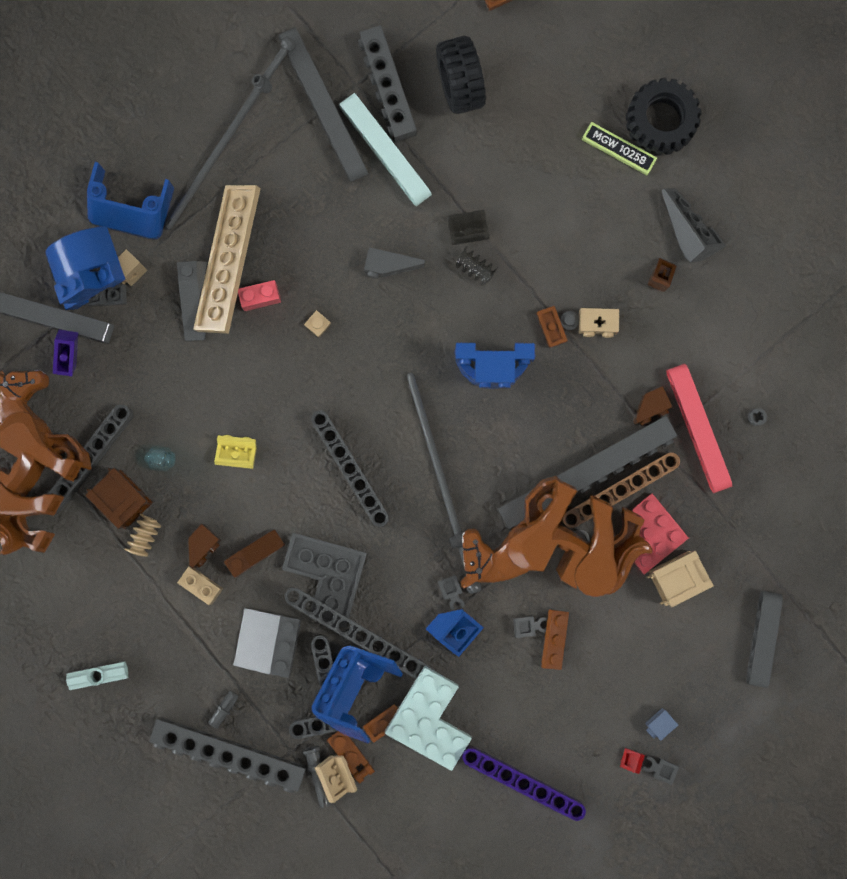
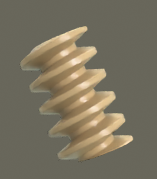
M140 513L139 515L144 519L136 521L140 527L133 528L137 534L130 535L134 541H127L131 548H124V550L146 557L148 553L145 549L152 548L148 542L155 541L151 535L158 534L154 528H160L161 525L157 520Z

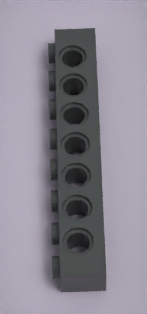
M162 717L156 720L149 742L154 743L153 746L156 748L165 749L166 747L172 749V753L183 756V754H187L194 761H208L212 767L220 768L222 766L228 768L227 771L230 773L238 774L240 772L246 774L248 779L257 780L258 778L264 780L266 785L272 787L279 785L283 787L284 791L290 793L299 791L307 768L306 765ZM170 732L176 734V742H171L168 739ZM187 739L195 741V748L187 746ZM206 745H211L214 748L213 754L206 753ZM225 751L231 752L233 759L230 761L225 760L223 753ZM242 758H249L251 766L245 767L242 764ZM267 764L270 767V772L263 773L260 770V765ZM285 770L289 776L287 779H281L278 772Z

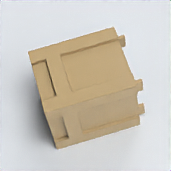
M687 551L648 571L649 575L646 576L652 579L662 599L659 603L665 606L670 605V607L714 586L696 551Z

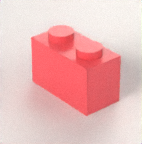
M275 280L238 289L241 307L244 311L281 303Z

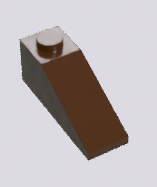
M274 529L225 560L224 563L233 577L237 578L285 546V544Z

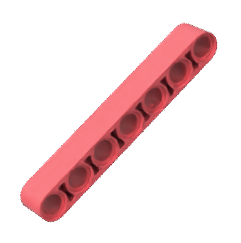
M684 363L666 370L668 380L711 491L717 493L732 487L730 475L687 365Z

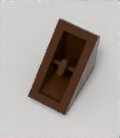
M659 258L647 285L665 292L671 285L677 266Z

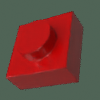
M625 748L620 767L640 774L645 755Z

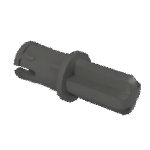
M229 691L221 704L216 706L217 710L208 723L214 728L219 729L225 717L230 715L229 711L239 696L235 692Z

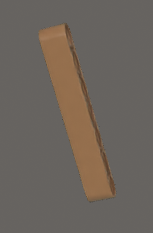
M675 453L665 454L594 496L600 498L601 495H605L608 498V503L613 506L675 470L680 464V459ZM667 457H671L674 460L672 467L666 465L665 460ZM651 466H654L658 471L655 477L649 474ZM634 476H638L641 479L640 486L633 484L632 479ZM618 485L623 486L625 489L623 496H619L616 493ZM590 498L565 512L561 520L564 527L575 528L593 517L592 512L590 515H585L582 511L584 505L590 506ZM568 514H572L575 517L573 525H569L566 522Z

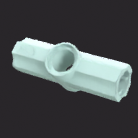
M120 662L67 673L66 681L69 690L127 679L129 672L126 662ZM95 671L101 673L100 681L94 679Z

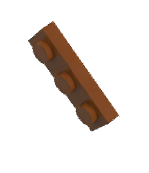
M549 609L542 668L562 670L569 612Z

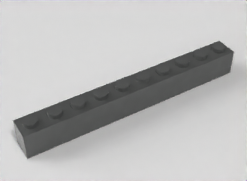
M667 416L561 473L558 477L561 481L576 487L580 493H583L591 488L590 484L596 481L599 484L607 480L606 475L611 472L616 475L624 470V465L630 463L632 466L641 461L640 456L654 454L658 451L656 449L658 446L663 444L666 447L674 442L673 438L677 434ZM531 491L497 509L507 529L514 528L524 520L525 498ZM552 498L544 500L542 504L543 510L548 507L553 500Z

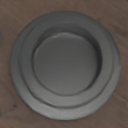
M573 311L563 313L560 318L562 327L566 330L575 329L579 324V316Z

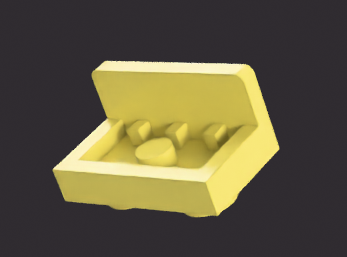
M230 435L217 436L218 445L214 460L215 465L253 469L257 450L255 439L249 437L238 438Z

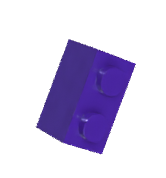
M58 331L54 342L53 374L73 376L77 362L79 332Z

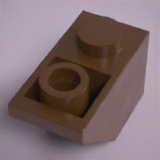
M663 386L642 396L633 420L634 424L640 422L642 426L652 421L650 417L658 415L659 418L669 413L668 409L672 408V405Z
M201 524L188 538L189 566L191 568H200L207 561L205 557L210 552L213 554L220 547L219 542L221 539L205 524Z

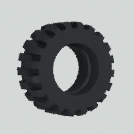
M464 35L439 42L436 46L437 64L450 110L454 114H461L482 108L486 104V89L480 60L473 41H471L470 37Z
M660 78L659 82L655 79L651 80L648 85L644 84L640 87L639 91H636L626 113V120L628 121L626 128L627 131H631L629 135L631 140H637L636 145L639 148L641 146L645 147V151L649 154L651 151H655V155L661 156L662 152H665V155H670L673 151L678 152L691 141L700 125L702 112L701 108H698L700 104L699 99H694V91L692 89L688 91L685 83L682 82L680 85L676 79L667 81V78ZM655 103H666L672 106L680 118L678 128L673 131H660L654 128L646 116L648 107Z

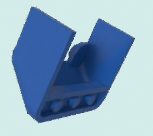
M95 162L87 188V215L89 221L98 227L107 226L111 230L151 240L158 239L162 235L174 191L171 182L165 179L161 197L148 196L143 201L142 208L106 200L107 189L102 184L105 170L98 162Z
M345 646L340 650L312 705V712L318 719L340 733L369 744L370 739L361 728L357 727L356 719L349 715L348 712L364 680L371 683L377 682L381 679L384 671L399 677L403 673L394 660L353 646Z

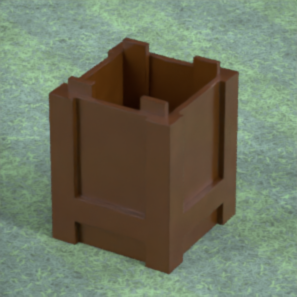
M108 468L110 472L92 490L87 489L88 493L85 496L118 529H127L140 516L139 514H142L154 502L123 470L118 471L116 468Z

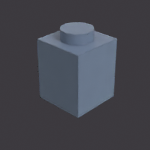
M663 708L645 723L648 727L646 731L653 739L657 737L660 741L678 726Z

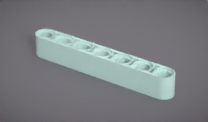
M353 93L339 104L342 112L412 203L418 206L429 198L432 194L358 96Z

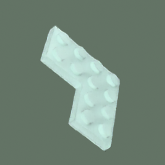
M424 666L385 729V734L452 771L472 739L471 735L440 718L457 691L458 684Z

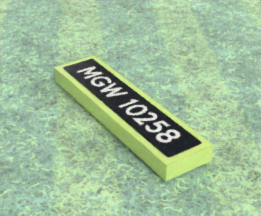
M593 122L590 123L582 138L588 144L647 176L657 160V157Z

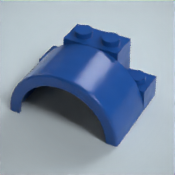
M107 226L89 228L69 234L52 243L45 251L56 283L54 288L59 303L64 304L66 310L78 309L89 302L88 299L106 288L115 287L126 280ZM94 268H101L99 271H89Z
M456 343L454 351L455 361L463 376L471 383L479 386V388H510V385H514L515 381L522 376L530 362L535 360V343H515L514 351H476V343ZM471 361H475V370L469 365ZM515 361H518L519 366L515 369Z

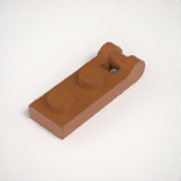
M337 731L327 739V742L337 755L344 756L350 772L359 784L364 781L368 774L372 775L375 772L372 765L349 736ZM361 763L364 768L359 772L356 767Z

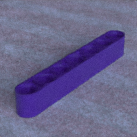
M468 746L464 750L462 757L467 766L572 820L580 821L585 817L586 809L579 800L476 747ZM468 752L476 753L475 760L469 761L466 759ZM488 760L494 763L493 768L490 770L483 767V764ZM503 770H510L511 776L504 779L501 777ZM521 779L529 780L526 787L518 786ZM538 788L546 789L544 796L539 797L536 795ZM556 797L563 798L561 805L557 806L553 803ZM574 806L581 807V811L578 814L571 813V809Z

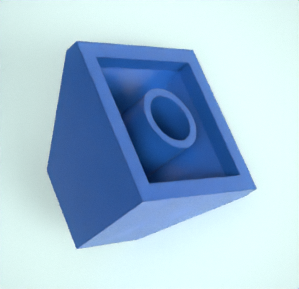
M460 609L438 614L426 630L459 657L484 627L464 610Z

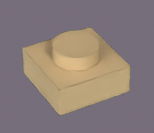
M316 310L304 325L319 338L331 325V322Z

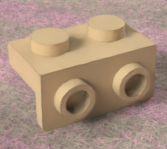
M329 756L315 767L329 803H335L347 792L354 793L357 791L355 781L344 756Z

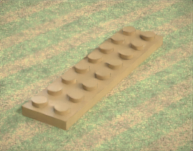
M256 185L225 186L193 328L197 332L229 334L261 189Z

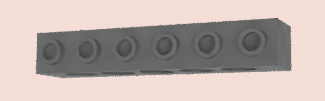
M382 26L361 31L358 44L360 50L365 51L364 62L366 67L371 69L372 74H369L372 85L377 87L378 91L375 94L378 103L382 102L383 109H381L384 120L388 119L390 126L387 127L390 138L394 137L396 143L417 136V130ZM373 47H377L380 49L376 53L370 51V49ZM382 64L385 68L378 70L376 66ZM390 82L391 86L385 88L382 86V83ZM390 99L397 101L395 105H390L387 102ZM400 116L403 118V121L397 123L393 119Z

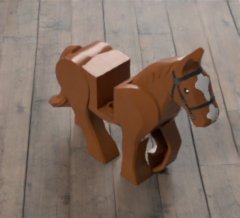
M0 371V448L18 458L12 465L11 470L0 466V543L2 545L0 555L10 554L22 547L45 553L55 536L54 533L48 531H31L26 523V517L41 514L54 516L64 499V496L57 494L26 497L40 478L45 466L70 481H74L81 467L88 470L92 469L89 453L74 437L68 434H53L45 421L39 418L27 405V402L37 391L43 390L49 385V377L43 371H12L7 374ZM66 452L68 456L64 459L60 454Z
M558 476L543 479L525 498L524 520L509 531L508 536L495 550H492L482 541L477 529H467L462 534L466 576L460 581L461 586L464 589L475 582H500L523 575L530 570L544 571L557 544H559L558 547L565 550L556 568L562 581L575 589L578 586L580 591L588 596L598 597L612 594L624 584L634 561L641 554H651L653 551L650 544L639 536L640 529L644 524V518L622 507V529L614 537L611 521L613 507L610 503L590 495L594 534L589 543L577 533L559 525L573 496L578 491L576 487L561 481ZM552 498L553 500L544 511L542 508L544 500Z

